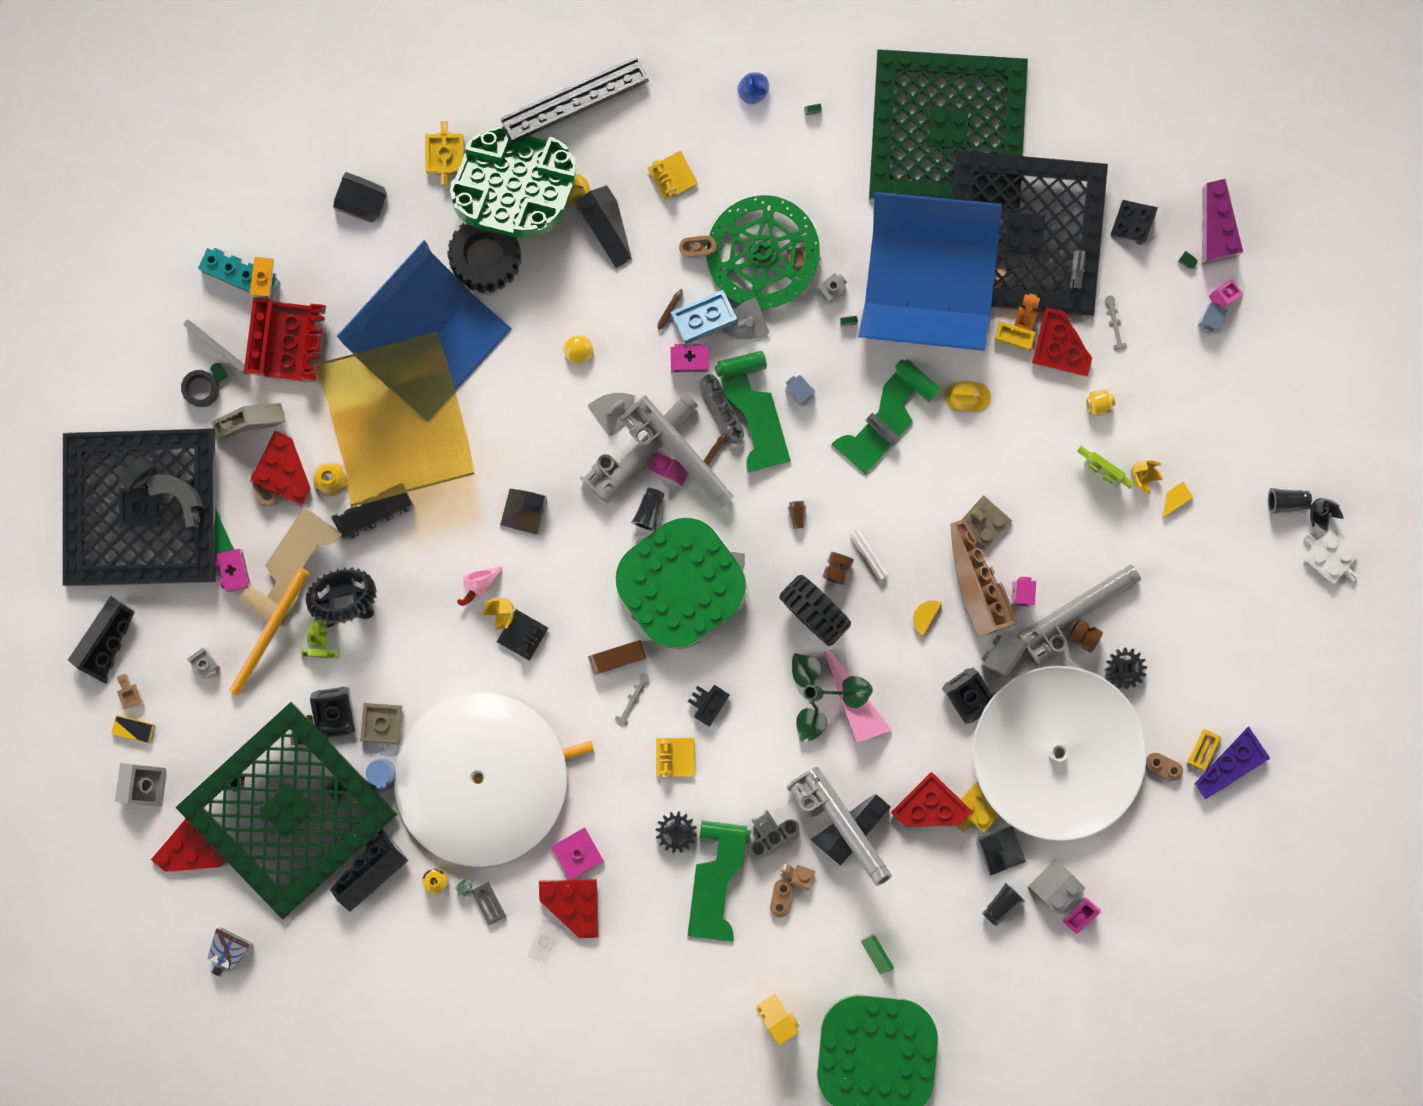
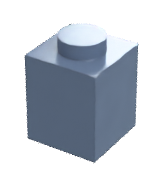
M1210 302L1198 326L1202 327L1201 330L1206 333H1216L1228 310Z
M801 375L797 377L792 376L786 382L788 385L785 388L786 392L800 407L815 394V390Z

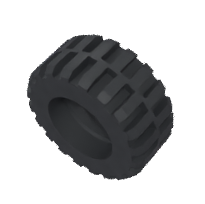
M461 224L459 226L460 229L452 234L453 239L449 240L448 244L449 251H447V257L453 274L468 289L472 291L474 289L478 290L479 293H484L485 291L491 293L495 292L497 288H505V284L511 283L514 280V275L518 274L519 265L522 261L518 239L473 227L469 224ZM480 239L495 240L501 246L503 253L499 265L486 272L473 269L467 260L469 247Z
M804 575L796 576L779 595L781 602L827 646L833 645L851 627V621L843 611Z

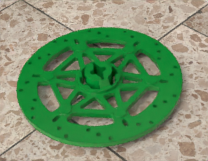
M758 195L734 203L718 217L709 236L716 240L717 246H719L714 254L706 256L710 274L718 288L723 290L728 298L739 304H742V301L746 302L755 298L756 293H758V298L756 299L760 309L784 305L798 297L808 287L818 268L820 244L812 221L797 205L780 197ZM757 210L763 211L762 218L741 227L735 224L738 218L747 213ZM778 212L790 218L799 230L791 233L773 219L774 213ZM760 223L757 236L745 231V229ZM765 223L769 225L768 236L762 235ZM773 225L786 233V235L773 238ZM729 233L733 236L730 258L728 261L722 262V241L725 234ZM743 234L752 240L749 244H746L739 235ZM791 240L781 248L777 244L780 241ZM736 241H739L746 250L734 257ZM804 242L805 259L801 270L797 271L794 269L797 243ZM710 243L707 244V248H706V249H710V247H711V244H710ZM792 247L790 263H787L780 254ZM762 248L766 250V255L762 256L760 249ZM744 256H747L749 260L746 263L735 264ZM777 260H780L787 269L783 270L774 264ZM753 266V278L751 279L740 271V268ZM758 268L764 269L760 281L757 279ZM769 268L781 273L774 278L765 280ZM732 271L738 273L753 285L752 291H745L735 285L727 274ZM785 277L791 280L788 286L779 291L768 294L763 293L764 286Z

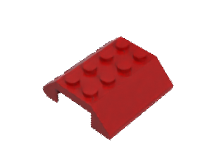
M253 297L244 373L272 379L317 382L318 373L311 371H318L319 366L310 364V360L320 359V354L314 352H321L323 335L316 333H323L324 328L315 326V322L325 321V317L321 315L326 313V305L314 303L301 305L275 302L269 298Z

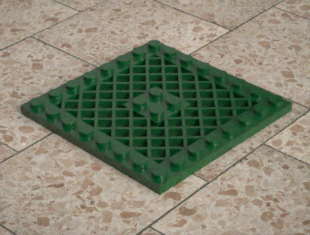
M877 49L869 199H874V192L952 199L953 179L949 174L954 171L955 162L950 156L956 150L966 149L967 143L973 152H981L979 148L986 144L991 149L989 153L1000 154L998 149L1004 145L1003 154L1023 156L1028 58ZM909 72L919 73L915 77H913ZM928 73H937V75L932 79ZM903 74L910 79L904 86L898 80ZM947 74H953L956 76L951 80ZM922 75L929 81L923 87L917 82V79ZM965 75L975 77L970 81ZM940 76L948 82L942 88L935 82ZM984 76L994 78L989 82ZM959 77L966 83L961 89L954 83ZM978 78L985 84L980 90L973 85ZM997 79L1004 85L999 91L992 86ZM894 83L900 88L895 94ZM912 83L919 89L913 96L907 90ZM931 84L938 91L932 97L926 92V89ZM949 86L957 92L951 98L944 92ZM968 87L975 92V95L970 99L963 93ZM987 88L994 94L989 100L982 94ZM1007 89L1005 100L1000 94ZM902 92L909 98L904 104L896 98ZM921 93L928 99L922 106L915 99ZM940 94L947 101L941 107L934 100ZM959 95L966 102L960 108L953 102ZM977 97L985 103L979 109L972 103ZM996 98L1003 104L998 110L991 104ZM893 101L899 106V108L894 113ZM911 102L918 108L913 114L905 108ZM931 103L935 108H931L929 114L924 108ZM950 104L954 108V110L944 108ZM968 105L974 111L969 118V110H963ZM985 107H988L993 112L988 119L981 113ZM1004 108H1006L1005 119L1000 114ZM900 111H903L908 116L902 123L896 117ZM920 111L927 118L921 124L914 118ZM976 115L983 121L978 127L971 122ZM995 116L1002 122L998 128H995L990 123ZM892 119H893L894 122L898 125V127L895 128L893 131H892ZM910 120L917 126L911 133L904 126ZM928 122H929V133H928V132L924 129V127H923V126H925ZM969 125L974 131L967 136ZM985 125L992 131L987 137L980 131ZM1005 126L1003 137L998 131ZM900 129L907 135L902 141L894 135ZM919 130L926 136L920 143L913 136ZM975 134L983 140L977 146L970 140ZM994 135L1001 141L996 147L989 141ZM891 138L897 143V145L892 150ZM909 139L916 145L911 151L903 145ZM926 141H928V147H934L929 153L922 146ZM899 147L906 153L900 160L894 155V152ZM918 148L925 155L919 161L912 155ZM943 148H952V150L947 154ZM936 150L944 156L938 162L931 156ZM890 156H891V158L896 162V164L893 165L891 168H890ZM908 157L915 163L909 170L902 163ZM927 158L934 165L928 171L921 165ZM946 159L953 166L947 172L940 166ZM898 166L905 172L899 179L892 172ZM917 167L924 173L918 180L911 173ZM936 168L943 175L937 181L930 175ZM983 175L976 181L977 184L981 181H984L986 184L989 183ZM1006 175L1010 181L1017 177L1015 175ZM909 176V178H910L912 181H902V180H903L905 177ZM927 177L932 183L921 181ZM1002 177L995 182L996 185L1002 182V187H998L1000 190L1008 185ZM946 178L950 182V184L940 182ZM1021 178L1013 183L1019 192L1021 191ZM972 185V196H974L978 190ZM991 185L984 190L990 199L997 194ZM1011 187L1003 192L1009 201L1016 196ZM981 194L973 199L976 202H987ZM1000 195L992 201L996 204H1002V206L1006 204ZM1018 197L1011 204L1015 208H1020L1021 199Z
M292 701L175 807L282 920L398 815L388 802ZM290 729L294 734H289L286 732ZM295 737V747H284V738ZM281 738V747H271ZM298 738L307 748H298ZM267 750L266 760H257ZM270 750L281 751L280 761L270 760ZM284 751H295L294 761H284ZM298 751L308 752V761H298ZM312 753L320 760V762H311ZM252 764V773H242ZM256 764H266V774L255 773ZM270 764H280V774H269ZM283 765H294V775L283 774ZM297 765H308V775H297ZM311 765L322 766V775H311ZM325 767L334 776H325ZM238 777L237 786H228ZM241 777H252L251 787H241ZM255 777L266 778L265 787H255ZM269 778H280L279 788H270ZM283 778H293V787L289 783L283 787ZM297 779H307V789L297 788ZM311 779H321V789H310ZM335 780V790L324 789V781ZM338 781L347 790H338ZM227 790H237V800H227ZM223 791V800L214 799ZM241 791H251V801L240 800ZM255 791H265V801H254ZM269 791L278 792L268 801ZM298 792L307 793V802ZM310 793H321L320 803L310 802ZM324 793L335 794L334 803H324ZM338 794H348V804L338 803ZM352 795L360 804H351ZM208 803L209 812L204 808ZM212 803L223 804V813H212ZM226 804H237L236 814L226 813ZM240 804H250V814H240ZM254 805H263L259 809L263 815L254 814ZM311 806L320 807V816H311L315 812ZM323 807H334V817H324ZM337 807L348 808V817H337ZM351 808H362L361 818L351 817ZM365 809L369 812V814L366 817ZM214 817H222V826ZM226 817L236 818V827H226ZM240 818H250V828L239 827ZM254 818L264 819V828H253ZM269 820L276 829L267 828V821ZM306 820V830L297 829ZM309 820H320L319 830H309ZM323 820L334 821L333 830H323ZM337 821H347V831H337ZM351 821L359 822V823L350 831ZM227 831H236V839ZM239 832H250L249 841H239ZM253 832H264L263 842H253ZM267 832L278 833L277 842H267ZM295 833L305 834V843H294ZM281 834L285 838L291 834V843L281 842ZM309 834H319V844L308 843ZM322 834H333V844H322ZM336 835H345L336 843ZM240 845H249V854ZM253 846H263V855H252ZM267 846H277V856H266ZM280 846L291 847V856H280ZM294 847H305V856H294ZM308 847L319 848L318 857H308ZM322 848H331L322 856ZM254 859L263 860L262 868ZM266 860H277L276 869H266ZM280 860H290V870H280ZM294 861H304V870H293ZM308 861H317L307 870ZM267 873L276 874V882ZM279 874H290V883H279ZM293 874H303L293 883Z

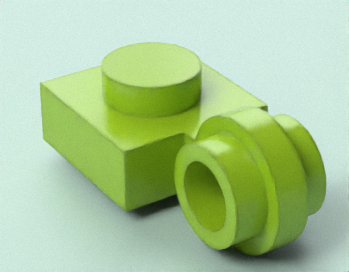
M320 619L314 620L313 625L308 630V643L322 648L326 647L329 632L325 631L326 621L321 623Z

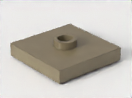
M363 703L360 741L400 744L403 706Z

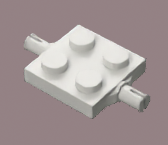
M1328 530L1318 540L1310 533L1305 535L1303 539L1311 545V548L1304 560L1331 584H1334L1342 575H1346L1352 582L1358 577L1350 569L1352 562L1357 558L1358 554L1332 531Z

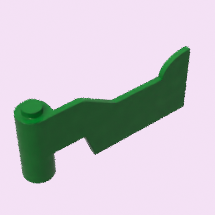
M763 351L721 360L715 366L716 375L721 379L726 398L745 416L754 447L747 456V473L791 461L772 393L752 391L748 380V373L767 368Z
M901 359L895 366L897 370L884 384L879 411L875 414L885 424L888 423V427L897 436H900L913 422L903 405L910 395L916 391L930 403L942 389L909 359L905 361ZM868 423L856 437L844 435L831 444L864 474L874 466L891 446L881 435L878 436V432Z
M701 820L699 840L718 842L716 860L696 864L687 936L729 942L734 941L732 926L727 920L723 919L727 883L743 864L746 841L750 842L751 830H747L748 826Z

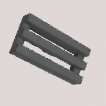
M489 882L471 891L488 925L506 917ZM486 887L501 914L499 916L497 915L484 890V888ZM478 891L481 892L494 919H490L479 895L477 894Z

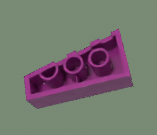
M1226 179L1207 182L1202 188V264L1238 257L1243 253Z

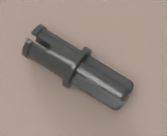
M1075 250L1073 266L1070 268L1072 273L1069 287L1082 289L1086 252L1083 250Z
M871 413L866 418V422L878 432L877 435H881L891 446L900 439L888 427L889 424H885L874 413Z

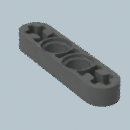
M711 374L705 375L699 382L700 389L727 441L736 444L744 438V430L726 398L718 379ZM706 382H711L712 385H711V386H710V385L706 386L705 383H706ZM714 396H718L721 398V405H716L714 403ZM723 413L729 414L730 422H725L722 419ZM733 423L734 426L728 429L727 427ZM733 432H734V433L737 432V433H738V436H737V437H736V436H732V433H733Z

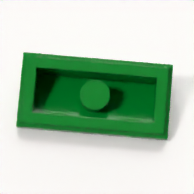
M874 934L861 941L880 974L894 969Z

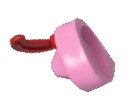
M502 566L472 572L464 576V588L470 591L463 599H458L457 604L465 606L475 598L476 594L482 595L501 572Z

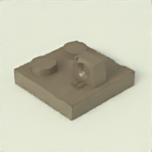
M984 495L961 519H965L977 542L985 549L992 544L1012 521Z

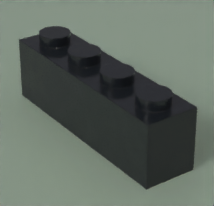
M404 484L379 494L377 498L368 499L361 503L360 506L346 509L343 512L344 514L340 516L337 514L331 516L338 531L342 533L341 536L344 539L347 537L349 540L359 536L358 532L364 529L368 532L376 528V523L380 521L386 523L393 520V515L399 512L403 515L411 511L410 507L414 504Z
M110 596L68 658V661L77 669L106 684L108 681L107 675L114 666L115 662L113 660L117 651H120L122 646L121 640L123 635L127 633L135 611L125 603Z
M874 794L851 810L850 814L865 836H867L891 806L877 794ZM834 823L810 839L840 866L852 853V850Z
M383 828L378 832L379 835L374 841H369L366 845L367 850L362 856L355 858L353 867L350 870H345L330 889L335 899L349 912L409 861L400 847Z

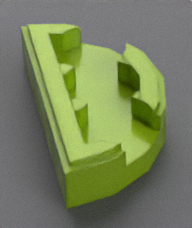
M301 649V656L339 658V651Z

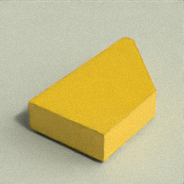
M1184 482L1166 492L1163 517L1194 497Z

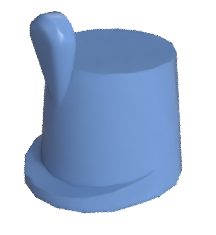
M377 758L367 766L366 777L375 790L387 791L394 786L396 771L394 764L390 760Z

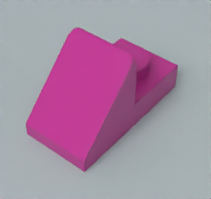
M1230 279L1212 292L1209 298L1213 303L1225 308L1241 296L1243 292Z
M656 452L648 468L683 486L689 474L678 460L671 459L659 452Z
M1082 898L1062 922L1074 933L1078 934L1102 910L1088 898Z

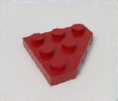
M1046 307L1032 364L1088 377L1092 356L1085 348L1065 312Z
M274 430L249 482L302 507L311 487L293 439Z
M932 771L891 812L905 827L961 826L973 813Z
M186 818L151 858V861L164 872L222 867L226 862Z
M597 879L539 880V901L578 938H599Z

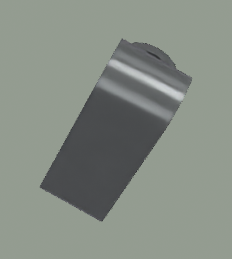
M768 810L756 820L752 819L751 821L761 837L751 843L750 853L755 858L764 857L798 834L800 830L798 822L793 819H787L777 825ZM789 822H793L796 825V830L793 833H787L785 830V826ZM772 833H777L780 836V840L776 844H772L769 841V836ZM755 844H762L764 847V851L759 855L753 852Z

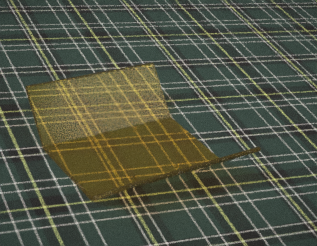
M437 332L313 364L329 406L345 466L351 507L475 474L469 441L452 376Z

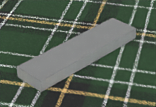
M189 319L184 322L183 325L244 373V363Z

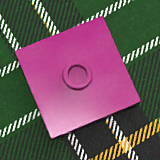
M585 827L551 846L569 879L577 877L604 861Z

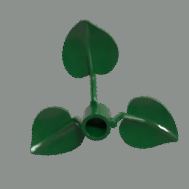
M794 653L792 658L794 681L797 685L804 688V698L810 700L809 704L815 709L814 711L812 708H805L799 712L796 719L799 740L801 742L812 741L825 731L827 718L824 714L818 713L819 709L815 704V701L822 699L823 694H844L843 701L848 707L859 708L868 701L873 693L872 685L862 677L850 676L842 682L843 691L822 690L821 687L814 686V680L818 679L822 672L819 660L813 656Z

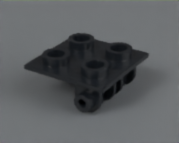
M1122 200L1110 235L1134 240L1136 244L1143 245V243L1147 242L1158 207Z
M515 609L512 622L507 629L504 628L496 642L530 661L549 628Z

